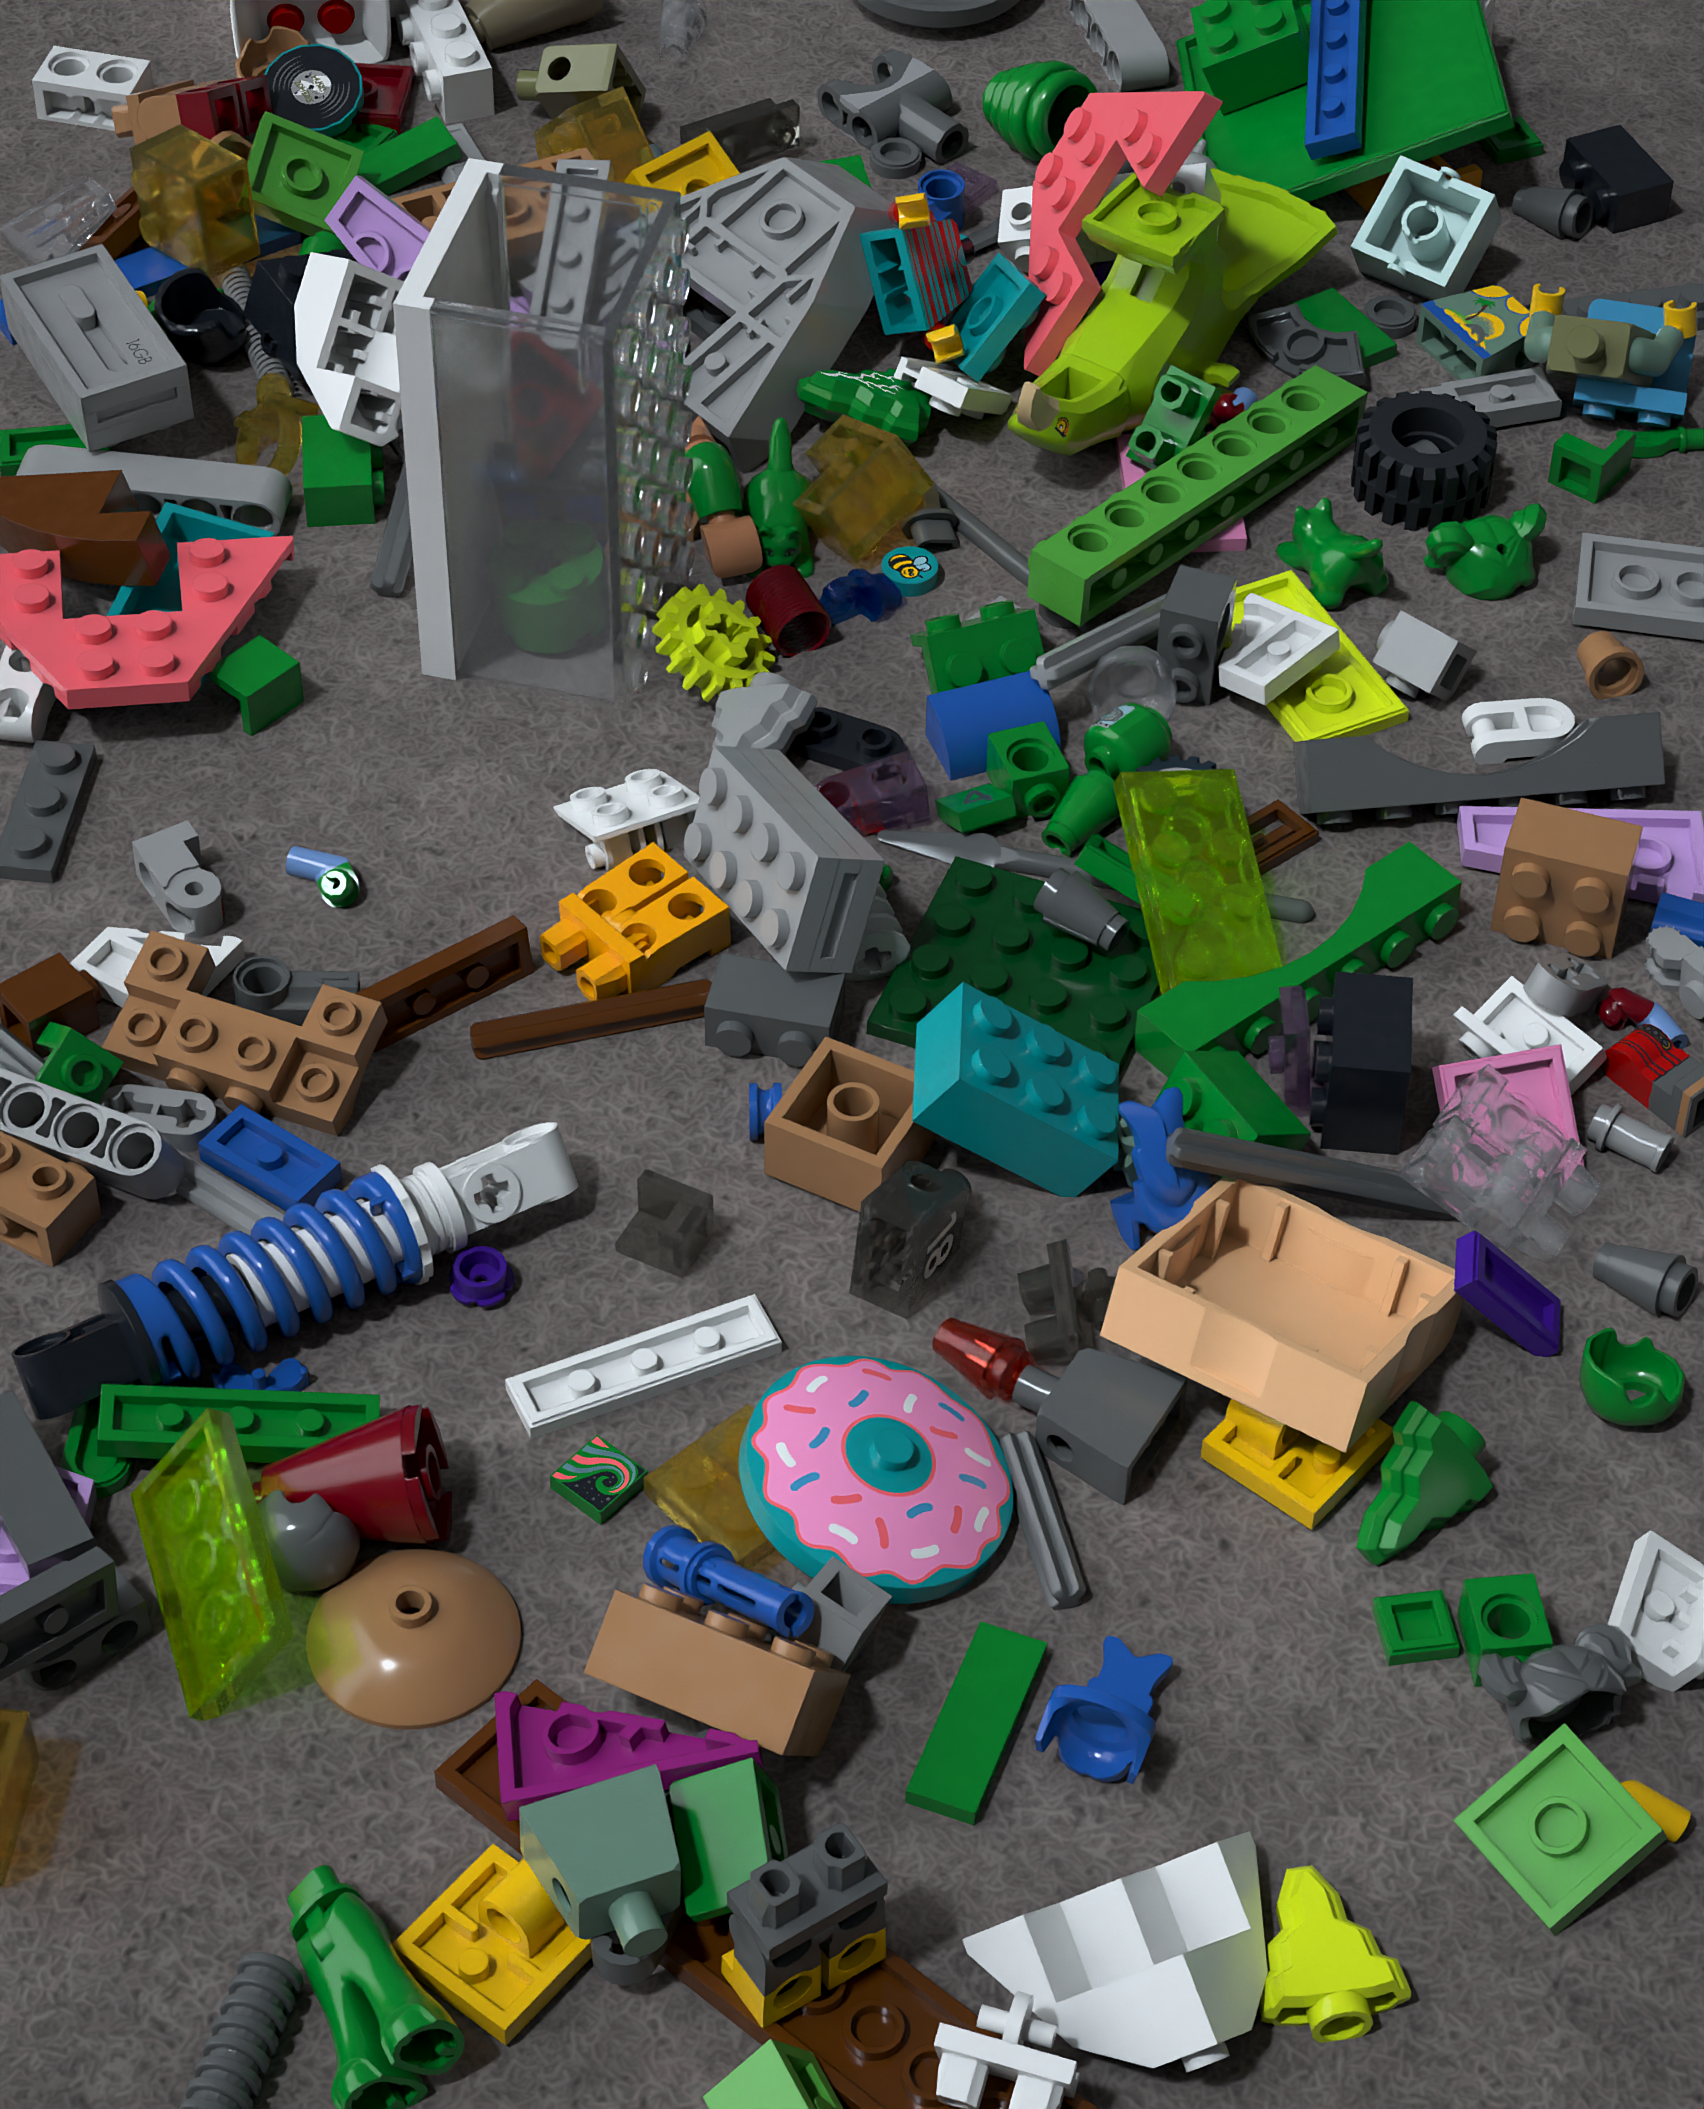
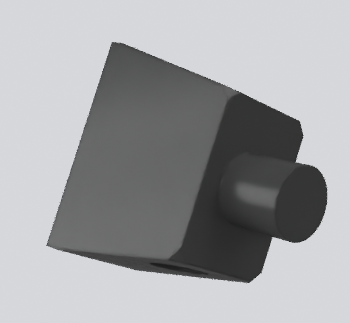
M1086 1348L1078 1351L1060 1378L1030 1364L1027 1365L1016 1382L1012 1401L1038 1413L1035 1439L1041 1454L1108 1498L1124 1506L1182 1419L1188 1378L1178 1373Z

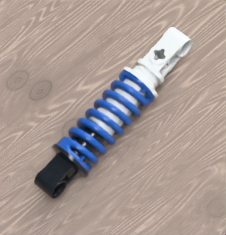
M546 1122L521 1129L497 1144L462 1157L441 1168H438L432 1162H426L415 1167L412 1175L400 1180L388 1167L379 1164L372 1167L371 1172L355 1178L349 1190L343 1192L339 1189H331L322 1192L315 1203V1207L307 1203H297L288 1208L283 1216V1221L275 1217H264L257 1220L251 1229L250 1235L242 1231L226 1233L218 1244V1250L209 1245H198L191 1248L185 1258V1265L176 1259H166L158 1262L152 1272V1281L141 1274H130L116 1281L110 1279L100 1283L97 1293L101 1314L61 1331L48 1333L29 1340L18 1346L11 1353L35 1418L39 1420L51 1419L81 1408L92 1399L101 1396L102 1384L126 1385L132 1382L134 1385L170 1386V1383L181 1378L191 1382L197 1380L202 1375V1366L195 1346L204 1343L215 1364L221 1367L229 1366L235 1360V1349L229 1335L230 1331L237 1330L247 1349L252 1352H261L268 1345V1335L265 1327L274 1324L277 1331L283 1337H295L299 1334L301 1328L298 1312L303 1310L307 1311L314 1322L320 1324L327 1323L333 1317L331 1298L337 1295L347 1308L354 1310L361 1308L366 1299L364 1284L369 1281L374 1289L382 1295L393 1294L398 1284L421 1285L428 1282L429 1277L433 1276L432 1256L444 1250L449 1253L458 1251L466 1247L469 1234L494 1223L501 1222L533 1206L560 1199L578 1188V1182L558 1124ZM481 1178L488 1179V1185L482 1187ZM480 1192V1196H481V1199H482V1200H481V1201L475 1200V1199H474V1194ZM171 1357L172 1361L168 1363L167 1358Z

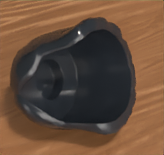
M189 267L177 271L172 276H169L158 288L154 302L155 316L158 319L159 325L186 360L201 366H219L233 359L242 350L248 337L244 311L232 297L217 289L204 270L199 267Z

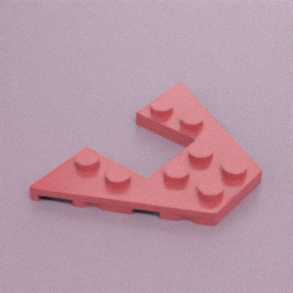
M1204 91L1090 93L1081 108L1074 109L1069 115L1062 138L1053 152L1047 153L1041 159L1036 170L1035 180L1033 181L1028 278L1046 296L1040 303L1041 306L1037 317L1026 327L1025 370L1037 376H1041L1054 362L1062 350L1066 339L1073 333L1102 289L1076 241V237L1082 229L1084 217L1094 211L1127 159L1143 188L1162 197L1223 104L1222 100Z
M293 536L229 540L203 538L194 542L177 543L182 611L162 612L151 610L141 614L114 616L90 614L81 618L64 619L60 550L40 551L27 549L18 553L0 554V639L11 650L19 649L30 661L31 671L42 683L49 684L54 688L55 696L67 709L190 701L201 686V678L206 673L211 672L221 659V647L230 635H238L255 612L254 603L259 599L265 598L271 591L272 577L285 560L292 561L294 559Z

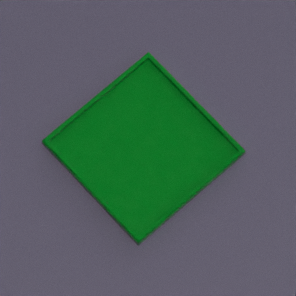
M1298 0L1305 16L1310 36L1311 0ZM1367 0L1361 148L1350 150L1340 155H1330L1315 160L1310 159L1305 147L1307 83L1222 115L1219 108L1198 142L1202 139L1207 141L1205 156L1211 159L1218 170L1234 176L1240 175L1258 182L1269 183L1309 202L1392 172L1400 155L1420 162L1514 128L1515 125L1481 0ZM1195 33L1175 41L1184 91H1204L1214 96L1202 70Z

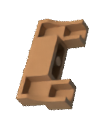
M151 930L124 980L129 996L102 1048L124 1062L121 1068L165 1081L170 1089L191 1091L221 1099L232 1111L242 1104L257 1114L262 1112L338 1137L353 1113L356 1096L366 1066L388 1022L382 1003L323 984L302 1026L201 995L216 967L209 949Z

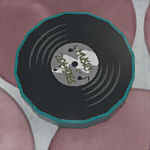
M322 44L299 45L281 53L268 65L264 74L267 77L273 114L328 137L343 133L352 125V118L356 116L358 110L360 113L364 104L363 81L357 66L346 54L333 47Z

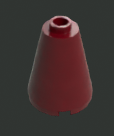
M422 1404L408 1405L265 1466L262 1470L261 1481L254 1482L252 1485L254 1513L256 1505L275 1490L283 1491L290 1503H301L309 1499L313 1494H319L333 1512H339L352 1520L361 1533L360 1540L434 1544L435 1542L448 1540L452 1529V1491H447L441 1496L442 1482L440 1470L448 1469L449 1466L441 1432L433 1412L429 1407L422 1408Z

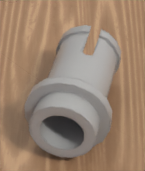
M1603 1103L1594 1115L1586 1135L1588 1139L1596 1142L1595 1149L1602 1152L1604 1147H1607L1650 1168L1651 1171L1656 1173L1669 1155L1675 1136L1665 1134L1625 1114V1107L1619 1103L1614 1107Z

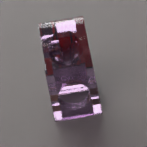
M909 750L829 776L814 786L863 838L868 833L873 832L874 834L906 824L908 829L931 824L927 785Z

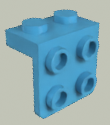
M1596 299L1589 306L1587 318L1631 323L1654 334H1657L1660 328L1664 327L1662 307L1606 299ZM1696 335L1684 339L1682 346L1667 371L1661 376L1653 378L1652 388L1577 377L1572 406L1583 407V416L1601 420H1615L1616 412L1637 415V424L1655 428H1670L1671 421L1681 422L1685 412L1688 394L1686 392Z

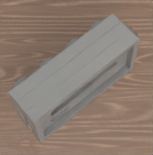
M103 244L0 275L1 292L10 333L89 452L112 447L120 442L156 430H164L172 425L194 418L187 364Z
M714 745L708 768L702 772L700 777V798L694 820L685 832L684 857L785 971L852 974L885 860L780 750Z

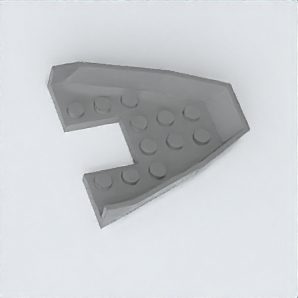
M782 157L671 200L604 235L586 339L594 344L672 274L730 316L729 320L664 376L659 389L666 400L694 421L700 415L711 434L727 445L736 468L745 474L758 467L769 457L770 436L775 420L779 417L784 418L788 423L791 433L805 411L804 403L800 401L796 392L798 380L812 377L817 371L830 370L866 313L874 292L859 234L899 227L892 224L888 218V208L892 202L839 165ZM538 269L520 278L531 305Z

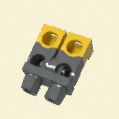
M838 1822L818 1833L815 1843L783 1861L772 1859L750 1872L749 1880L727 1892V1906L733 1912V1915L729 1918V1928L734 1941V1949L722 1955L721 1972L762 2029L821 1995V1981L828 1990H831L886 1958L884 1896L887 1895L888 1882L867 1856L865 1849L846 1824ZM858 1942L861 1943L854 1952L841 1958L849 1948ZM794 1979L797 1980L790 1989L777 1995L786 1984Z

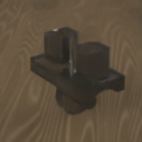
M1066 1239L1047 1244L1049 1264L1017 1273L1022 1301L1030 1316L1056 1309L1055 1316L1024 1325L1028 1350L1036 1365L1040 1366L1070 1359L1072 1361L1079 1350L1086 1348L1095 1349L1092 1323H1095V1328L1101 1332L1116 1277L1108 1276L1106 1269L1094 1268L1088 1272V1279L1085 1280L1083 1272L1072 1267L1070 1246Z

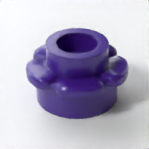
M487 1246L471 1247L462 1251L454 1261L449 1272V1280L453 1283L450 1286V1292L461 1304L470 1305L477 1303L482 1308L491 1307L502 1302L505 1298V1291H510L513 1288L514 1273L507 1266L504 1256L498 1250ZM480 1278L487 1280L485 1282H475L477 1279Z

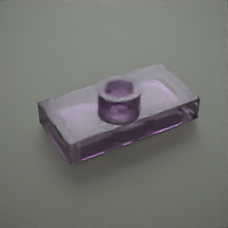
M1302 986L1279 987V1035L1268 1036V1061L1270 1074H1280L1283 1102L1296 1117H1307L1310 1108V1026L1306 991L1302 990Z

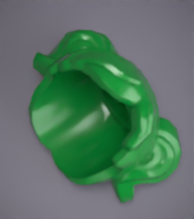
M1539 503L1528 504L1522 510H1515L1511 518L1488 515L1468 520L1461 524L1457 521L1442 522L1433 528L1425 541L1428 554L1424 558V563L1426 567L1432 569L1443 568L1448 582L1464 595L1479 600L1491 601L1507 598L1520 585L1528 587L1536 577L1533 568V540L1537 539L1544 530L1547 513Z

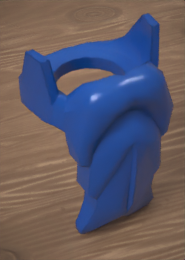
M1177 1087L1165 1089L1151 1107L1131 1100L1121 1102L1118 1105L1119 1114L1133 1135L1135 1147L1132 1149L1131 1157L1138 1180L1133 1182L1134 1191L1112 1199L1110 1204L1120 1235L1131 1250L1140 1249L1139 1224H1144L1156 1234L1177 1224L1190 1213L1194 1202L1212 1187L1208 1173L1175 1167L1166 1161V1140L1168 1135L1173 1133L1176 1128H1185L1183 1122V1095Z
M1107 1636L1103 1642V1666L1099 1676L1091 1678L1086 1687L1071 1684L1057 1685L1052 1691L1035 1737L1036 1750L1044 1752L1054 1737H1056L1059 1748L1058 1755L1069 1770L1105 1783L1119 1781L1129 1772L1126 1782L1134 1784L1157 1727L1153 1718L1150 1717L1153 1711L1151 1696L1157 1686L1170 1673L1173 1666L1172 1657L1162 1653L1135 1657L1121 1639Z

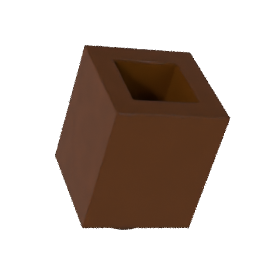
M59 952L0 983L1 1024L41 1058L50 1055L51 1052L36 1042L49 1021L70 1027L83 1036L100 1028L97 1004L102 1001L101 993L96 982L86 970L77 971Z

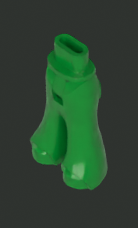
M330 1865L318 1866L310 1871L290 1893L287 1903L294 1915L290 1922L289 1931L295 1942H297L298 1956L326 2016L334 2044L337 2069L331 2089L332 2101L336 2109H406L419 2103L428 2093V2088L419 2074L439 2075L446 2073L457 2062L464 2051V2035L448 2012L425 1991L405 1967L391 1944V1935L382 1918L377 1916L361 1900L360 1894L353 1885L340 1883L333 1867Z

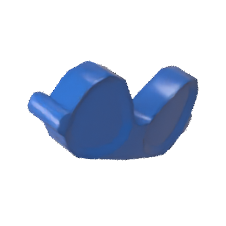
M294 1358L283 1360L272 1370L267 1378L263 1369L257 1368L253 1370L251 1376L237 1363L220 1367L217 1374L211 1375L212 1388L301 1392L310 1385L307 1367L302 1366L300 1361Z

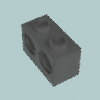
M1185 565L1179 566L1160 610L1154 693L1167 695L1170 699L1180 703L1192 701L1210 705L1217 689L1214 686L1219 684L1218 666L1224 651L1230 647L1237 583L1236 577Z

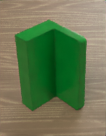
M753 1757L676 1780L670 1785L669 1790L686 1913L694 1922H701L731 1913L732 1911L727 1906V1892L749 1880L751 1871L770 1860L783 1861L789 1857L778 1788Z

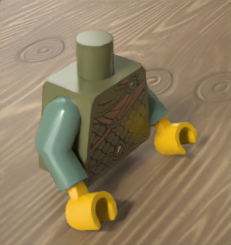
M1535 284L1532 290L1529 311L1530 320L1524 342V351L1530 361L1547 364L1546 373L1549 379L1576 382L1577 377L1652 388L1653 378L1661 376L1667 371L1682 346L1684 339L1697 334V303L1692 302L1691 306L1682 309H1676L1675 300H1669L1664 303V327L1660 328L1657 334H1654L1631 323L1562 315L1565 288L1559 287L1558 293L1548 294L1540 291L1541 284Z

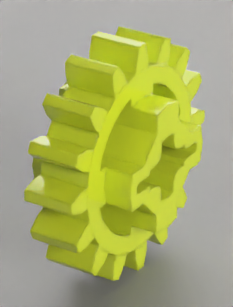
M698 584L693 591H690L686 586L682 587L674 597L672 596L656 614L660 620L652 627V632L663 639L655 647L656 652L667 655L671 659L670 664L666 667L668 673L680 672L685 677L682 687L689 690L694 685L701 688L703 700L709 702L715 694L719 696L722 691L749 687L752 678L756 674L769 672L768 668L775 662V657L765 651L772 642L771 637L758 634L756 629L761 623L760 618H747L743 613L745 603L741 599L732 605L727 602L725 590L719 588L713 596H710L705 585Z

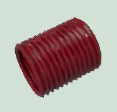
M788 565L773 566L762 571L749 585L745 597L747 607L754 617L760 618V627H762L767 636L771 637V643L782 656L793 657L799 654L791 653L798 650L794 649L796 647H788L795 643L786 644L791 640H783L790 636L781 637L786 634L780 633L785 630L783 629L785 624H796L790 628L799 627L791 632L801 631L795 635L804 634L796 639L806 638L800 642L809 641L801 645L804 646L802 648L812 647L806 651L816 650L824 643L832 625L830 615L795 567Z

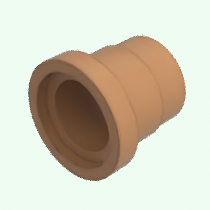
M1608 631L1594 632L1588 635L1578 647L1577 658L1585 672L1586 685L1597 699L1631 695L1641 684L1644 677L1642 660L1634 650L1625 647L1618 641L1614 634ZM1605 665L1604 671L1599 672L1601 668Z

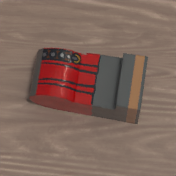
M1642 1024L1605 1050L1607 1059L1601 1064L1604 1075L1681 1136L1686 1138L1704 1124V1062L1701 1064L1682 1049L1674 1047L1669 1037L1661 1029L1651 1024Z

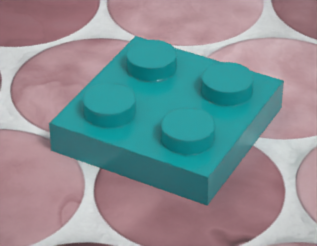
M999 252L973 284L971 295L957 306V312L951 325L955 324L957 326L965 350L964 356L952 360L963 372L977 382L981 380L985 373L993 371L1002 362L1006 354V346L1020 329L1026 328L1034 321L1039 313L1040 303L1046 296L1014 263Z

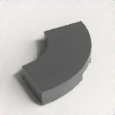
M1297 303L1245 316L1250 336L1260 354L1286 375L1296 378L1314 365H1317L1355 386L1367 384L1361 344L1357 331L1335 333L1319 329L1303 317Z

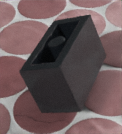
M1621 125L1566 139L1564 158L1559 167L1560 180L1564 188L1580 189L1586 197L1593 200V220H1600L1612 234L1667 220L1674 181Z

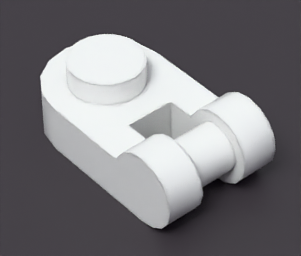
M1529 698L1474 703L1463 712L1462 722L1466 734L1469 737H1474L1471 742L1474 760L1477 765L1504 763L1507 758L1539 756L1565 739L1574 730L1575 716L1570 708L1562 702L1550 698Z

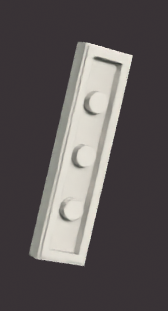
M753 1294L505 1379V1386L530 1438L533 1439L781 1353L782 1341L756 1295Z

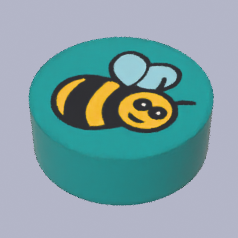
M905 546L893 549L882 559L881 581L887 590L896 595L905 597L924 595L930 592L938 582V561L931 552L923 548Z

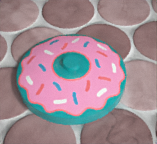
M866 1356L828 1357L803 1364L787 1372L768 1388L757 1403L743 1432L738 1463L742 1492L755 1522L771 1544L790 1563L811 1578H814L833 1556L890 1594L892 1598L888 1604H911L938 1599L966 1586L983 1571L1001 1544L1009 1527L1013 1510L1012 1478L1004 1453L996 1437L978 1413L958 1394L934 1378L914 1368L897 1362Z

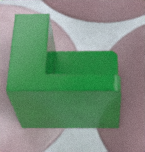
M1624 430L1603 450L1565 432L1554 443L1548 483L1596 504L1630 471L1636 434Z
M261 635L219 661L213 670L209 672L212 682L240 700L243 731L250 736L255 735L304 702L300 662Z

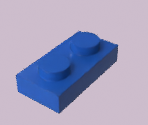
M242 1104L198 1142L199 1155L202 1162L285 1211L297 1203H307L314 1206L322 1192L331 1190L342 1180L340 1161Z

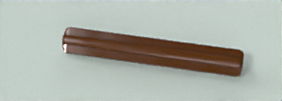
M708 979L695 980L476 1022L470 1026L471 1047L475 1057L483 1060L705 1017L704 1006L712 982Z

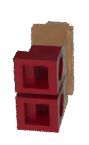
M266 75L206 81L197 85L194 84V79L182 80L127 95V103L113 106L111 110L117 137L133 136L136 148L150 147L194 133H199L201 146H204L222 131L230 130L244 137L245 135L257 132L259 122L265 111L273 114Z

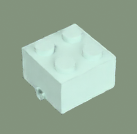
M1400 155L1350 247L1360 272L1428 300H1435L1464 292L1499 228L1502 217L1495 194L1461 181L1460 175L1451 168L1441 167L1440 171H1437ZM1445 175L1451 176V180L1446 178Z

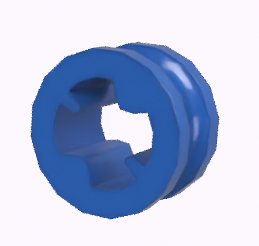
M749 1083L750 1140H758V1137L764 1134V1122L782 1098V1083H773V1086L768 1090L759 1088L757 1083Z

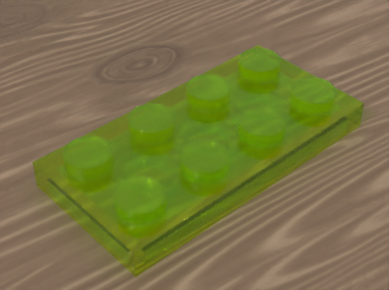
M1235 769L1120 772L1113 783L1132 869L1135 872V883L1161 995L1184 981H1220L1253 976L1282 967Z
M207 1408L130 1494L189 1718L201 1721L219 1717L295 1636L231 1413Z

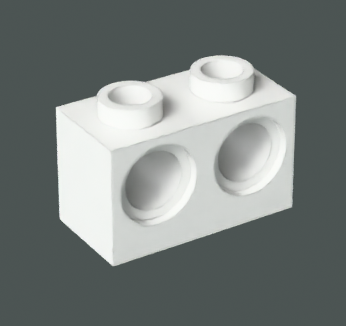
M53 46L32 79L38 119L115 131L111 112L112 107L127 103V95L154 88L151 62L149 60Z

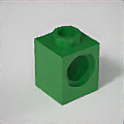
M1041 721L989 733L986 774L993 786L1013 795L1017 816H1013L1011 820L1027 816L1043 818L1054 813L1069 787L1070 767L1045 722Z
M1534 1573L1464 1579L1457 1620L1474 1687L1482 1686L1481 1677L1476 1673L1481 1655L1498 1653L1503 1657L1516 1655L1523 1663L1532 1653L1553 1647L1551 1633Z

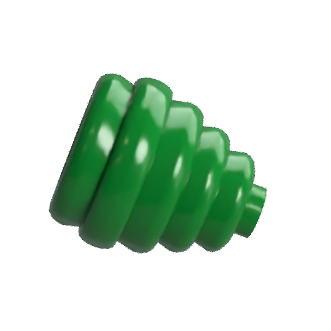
M1058 60L1036 61L1000 71L989 81L983 92L982 109L986 121L1012 149L1019 151L1026 159L1040 163L1047 153L1053 152L1062 138L1065 123L1072 111L1078 107L1081 108L1090 93L1098 92L1093 82L1073 65Z

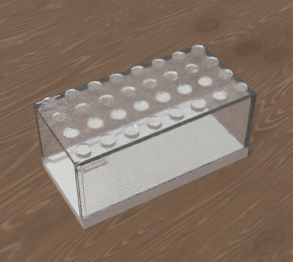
M469 158L393 303L422 674L625 711L632 693L641 694L643 692L648 673V661L646 658L648 654L658 655L655 647L663 640L652 632V627L660 620L656 614L679 591V580L688 581L690 579L695 558L694 547L687 546V537L690 534L693 523L694 505L693 503L686 502V493L689 490L693 475V459L685 457V447L690 440L693 418L691 412L684 411V401L688 397L691 386L692 369L690 365L683 363V354L687 350L691 333V320L689 317H683L682 306L686 302L690 287V270L682 268V256L686 251L689 239V220L681 218L680 192Z

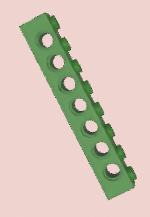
M1314 365L1296 378L1288 380L1282 387L1267 397L1254 402L1247 410L1227 423L1219 425L1213 432L1193 445L1185 447L1179 454L1156 469L1148 471L1144 477L1124 490L1114 493L1107 501L1084 516L1077 517L1070 525L1047 540L1039 542L1031 549L1028 559L1029 578L1027 596L1074 624L1082 626L1356 441L1359 420L1363 419V413L1365 412L1368 392L1317 365Z

